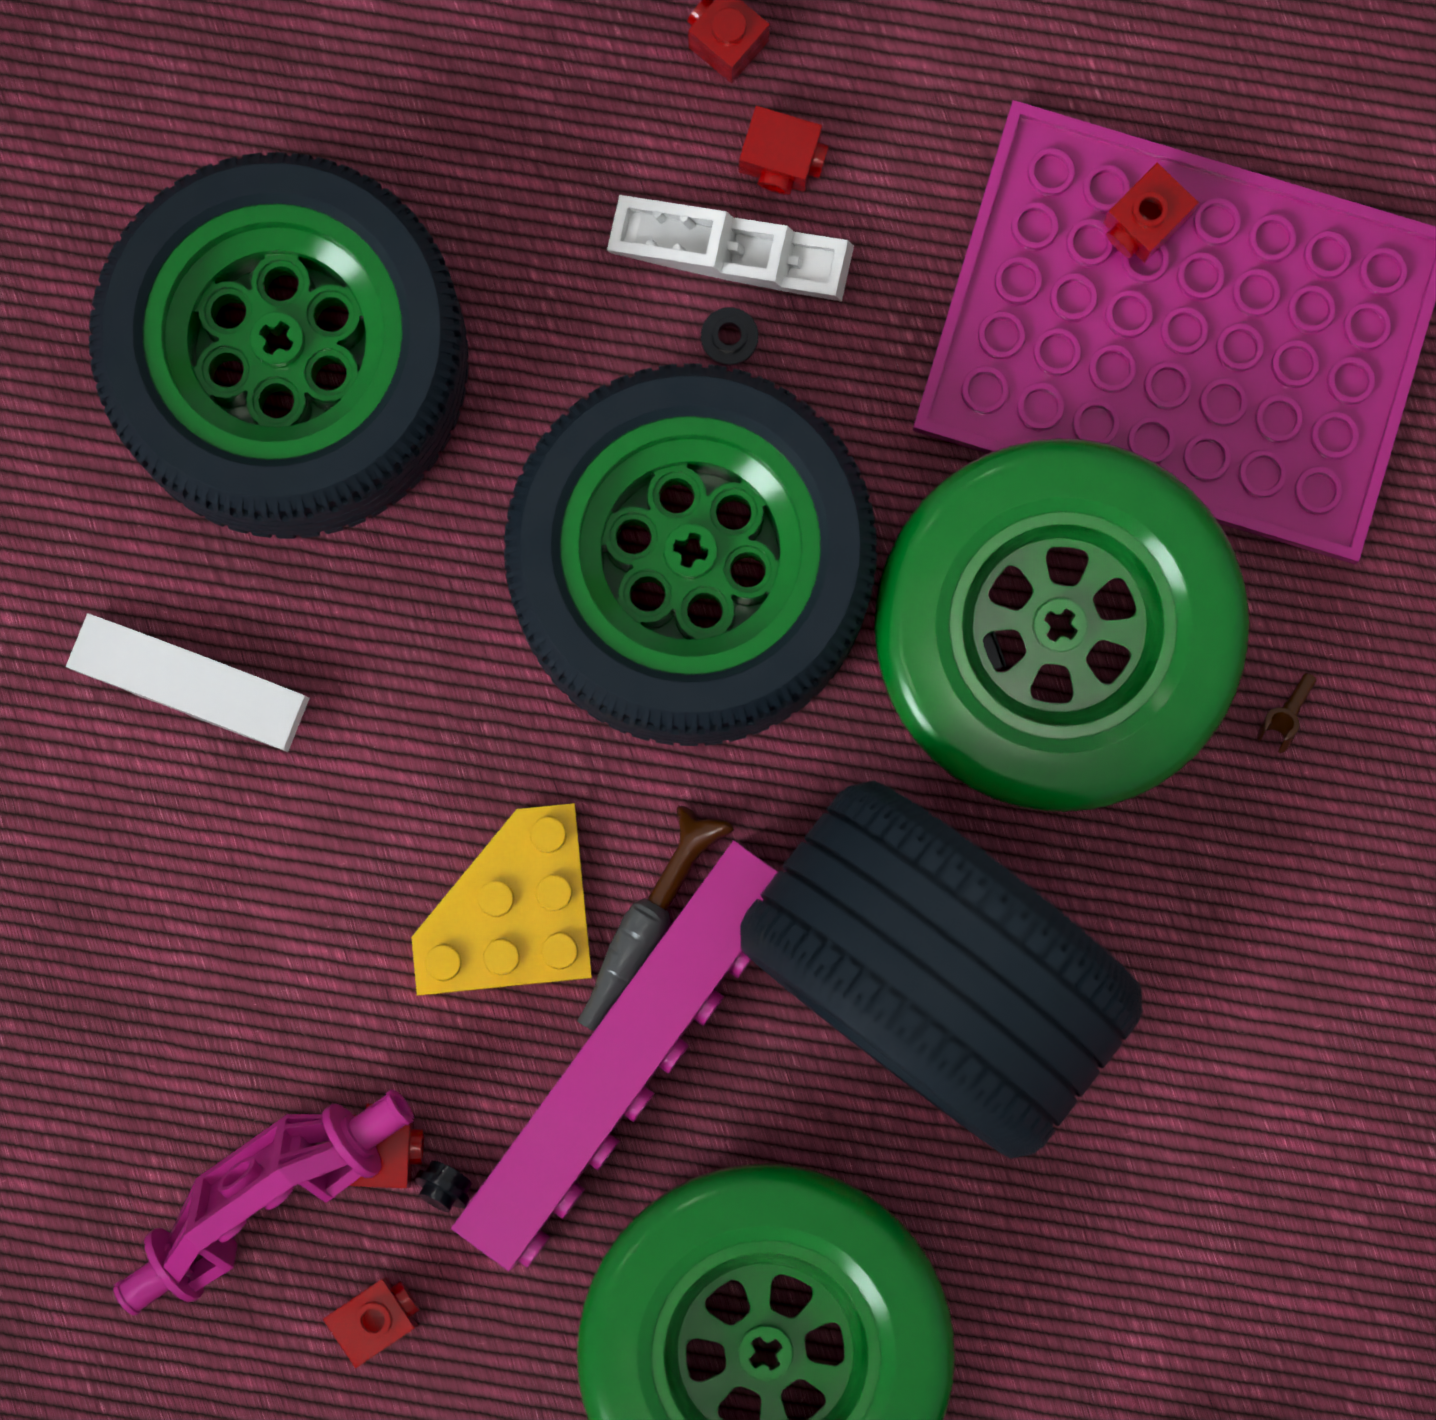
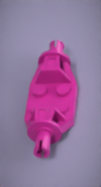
M391 1089L384 1097L357 1116H354L348 1109L339 1104H331L324 1109L322 1114H286L195 1179L171 1232L163 1228H155L146 1235L144 1243L149 1262L114 1284L113 1291L119 1304L129 1314L137 1315L143 1308L169 1290L185 1302H195L204 1293V1286L234 1268L237 1243L233 1237L244 1227L247 1218L261 1208L265 1207L266 1210H271L277 1207L290 1195L293 1187L298 1184L327 1203L361 1176L372 1178L377 1175L381 1170V1159L376 1145L403 1126L409 1125L414 1121L413 1112L407 1101L399 1092ZM320 1142H327V1143H323V1144H319V1145H316V1144H315V1143H320ZM197 1255H201L202 1258L199 1261L195 1262V1258L197 1257Z

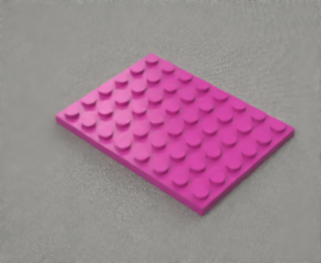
M1013 100L912 431L984 453H991L1019 443L1054 438L1085 439L1114 445L1143 456L1175 475L1202 500L1219 524L1356 565L1361 557L1436 301V226ZM1158 162L1199 204L1193 215L1144 263L1135 254L1128 258L1119 252L1108 240L1106 233L1109 229L1103 222L1108 211Z

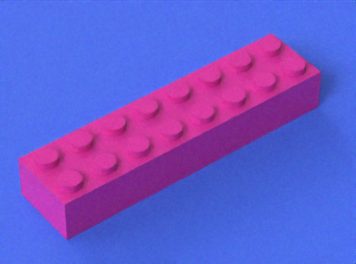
M733 840L451 1228L454 1232L507 1271L512 1270L518 1262L526 1268L531 1265L550 1239V1236L542 1231L548 1220L554 1213L561 1219L565 1218L585 1190V1188L577 1183L580 1176L588 1165H591L598 1171L620 1142L611 1135L624 1116L634 1122L655 1094L646 1087L659 1068L668 1074L672 1071L689 1047V1044L681 1039L694 1020L702 1026L706 1024L724 999V996L716 991L728 973L738 979L751 962V959L741 950L740 924L745 913L755 900L763 901L760 894L777 874L776 870Z

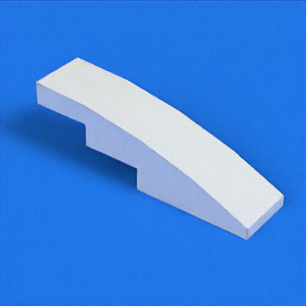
M619 195L607 251L612 254L669 268L836 301H842L854 245L849 240L794 232L786 225L735 218L727 211Z
M89 613L86 615L66 664L67 668L286 752L290 749L310 699L305 695Z

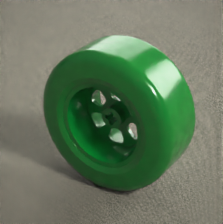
M1054 438L1010 445L988 453L963 466L926 496L901 529L886 559L875 603L874 633L879 668L888 696L910 735L936 764L969 788L994 800L1038 811L1072 812L1111 806L1137 797L1176 774L1201 751L1225 718L1237 693L1248 650L1249 610L1243 574L1234 549L1210 509L1187 485L1155 462L1132 451L1107 443L1085 439ZM1069 547L1083 550L1087 554V566L1080 581L1075 586L1058 585L1051 581L1046 562V554L1050 548ZM1008 566L1020 569L1032 586V595L1019 610H1012L997 605L990 600L988 595L997 577ZM1121 578L1132 595L1136 608L1135 613L1127 619L1103 620L1095 608L1093 597L1111 579ZM1066 609L1072 614L1068 624L1074 629L1073 635L1070 638L1059 635L1052 641L1046 636L1050 630V625L1044 619L1049 612L1060 615ZM1015 630L1023 640L1026 653L1008 671L998 672L994 669L987 656L983 639L986 634L992 631ZM1100 640L1124 646L1130 653V659L1123 671L1110 684L1100 682L1086 662L1088 653ZM1055 664L1067 668L1073 690L1070 701L1067 703H1049L1035 700L1032 697L1031 686L1043 665Z
M762 1163L743 1164L717 1169L681 1183L651 1202L618 1235L603 1257L586 1295L578 1329V1381L582 1403L588 1420H724L718 1415V1407L727 1395L739 1386L750 1389L760 1396L759 1420H789L781 1401V1393L787 1386L798 1379L807 1381L825 1396L824 1406L807 1420H944L954 1380V1331L949 1306L931 1261L918 1241L901 1221L882 1204L863 1191L838 1178L793 1165ZM779 1274L796 1278L812 1288L811 1300L795 1317L781 1315L770 1307L771 1283L774 1277ZM730 1280H737L744 1287L750 1310L741 1320L729 1325L711 1314L705 1306V1301L720 1286ZM826 1323L838 1324L841 1327L844 1341L843 1361L837 1365H828L808 1359L805 1349V1336L808 1332ZM761 1337L767 1343L774 1339L780 1342L781 1346L776 1350L778 1359L776 1365L770 1367L765 1361L754 1365L749 1358L755 1353L752 1343L754 1339ZM698 1338L720 1343L724 1347L726 1367L721 1373L704 1381H695L690 1377L686 1345L692 1339Z

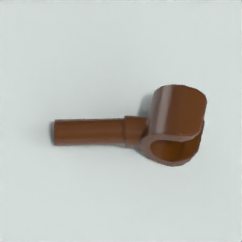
M1305 673L1288 701L1282 707L1271 709L1267 713L1258 730L1257 739L1259 742L1267 730H1276L1284 737L1278 753H1283L1290 747L1299 730L1300 723L1297 716L1300 708L1317 681L1313 675Z

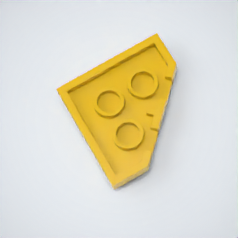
M575 803L516 809L411 937L417 996L592 978Z

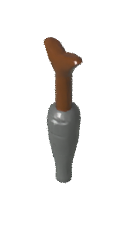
M677 807L680 827L678 847L648 899L644 898L635 901L623 916L609 945L590 998L577 1022L592 1031L596 1030L668 931L671 920L667 910L696 859L709 846L734 831L732 824L728 821L715 819L698 820L695 813L688 807Z

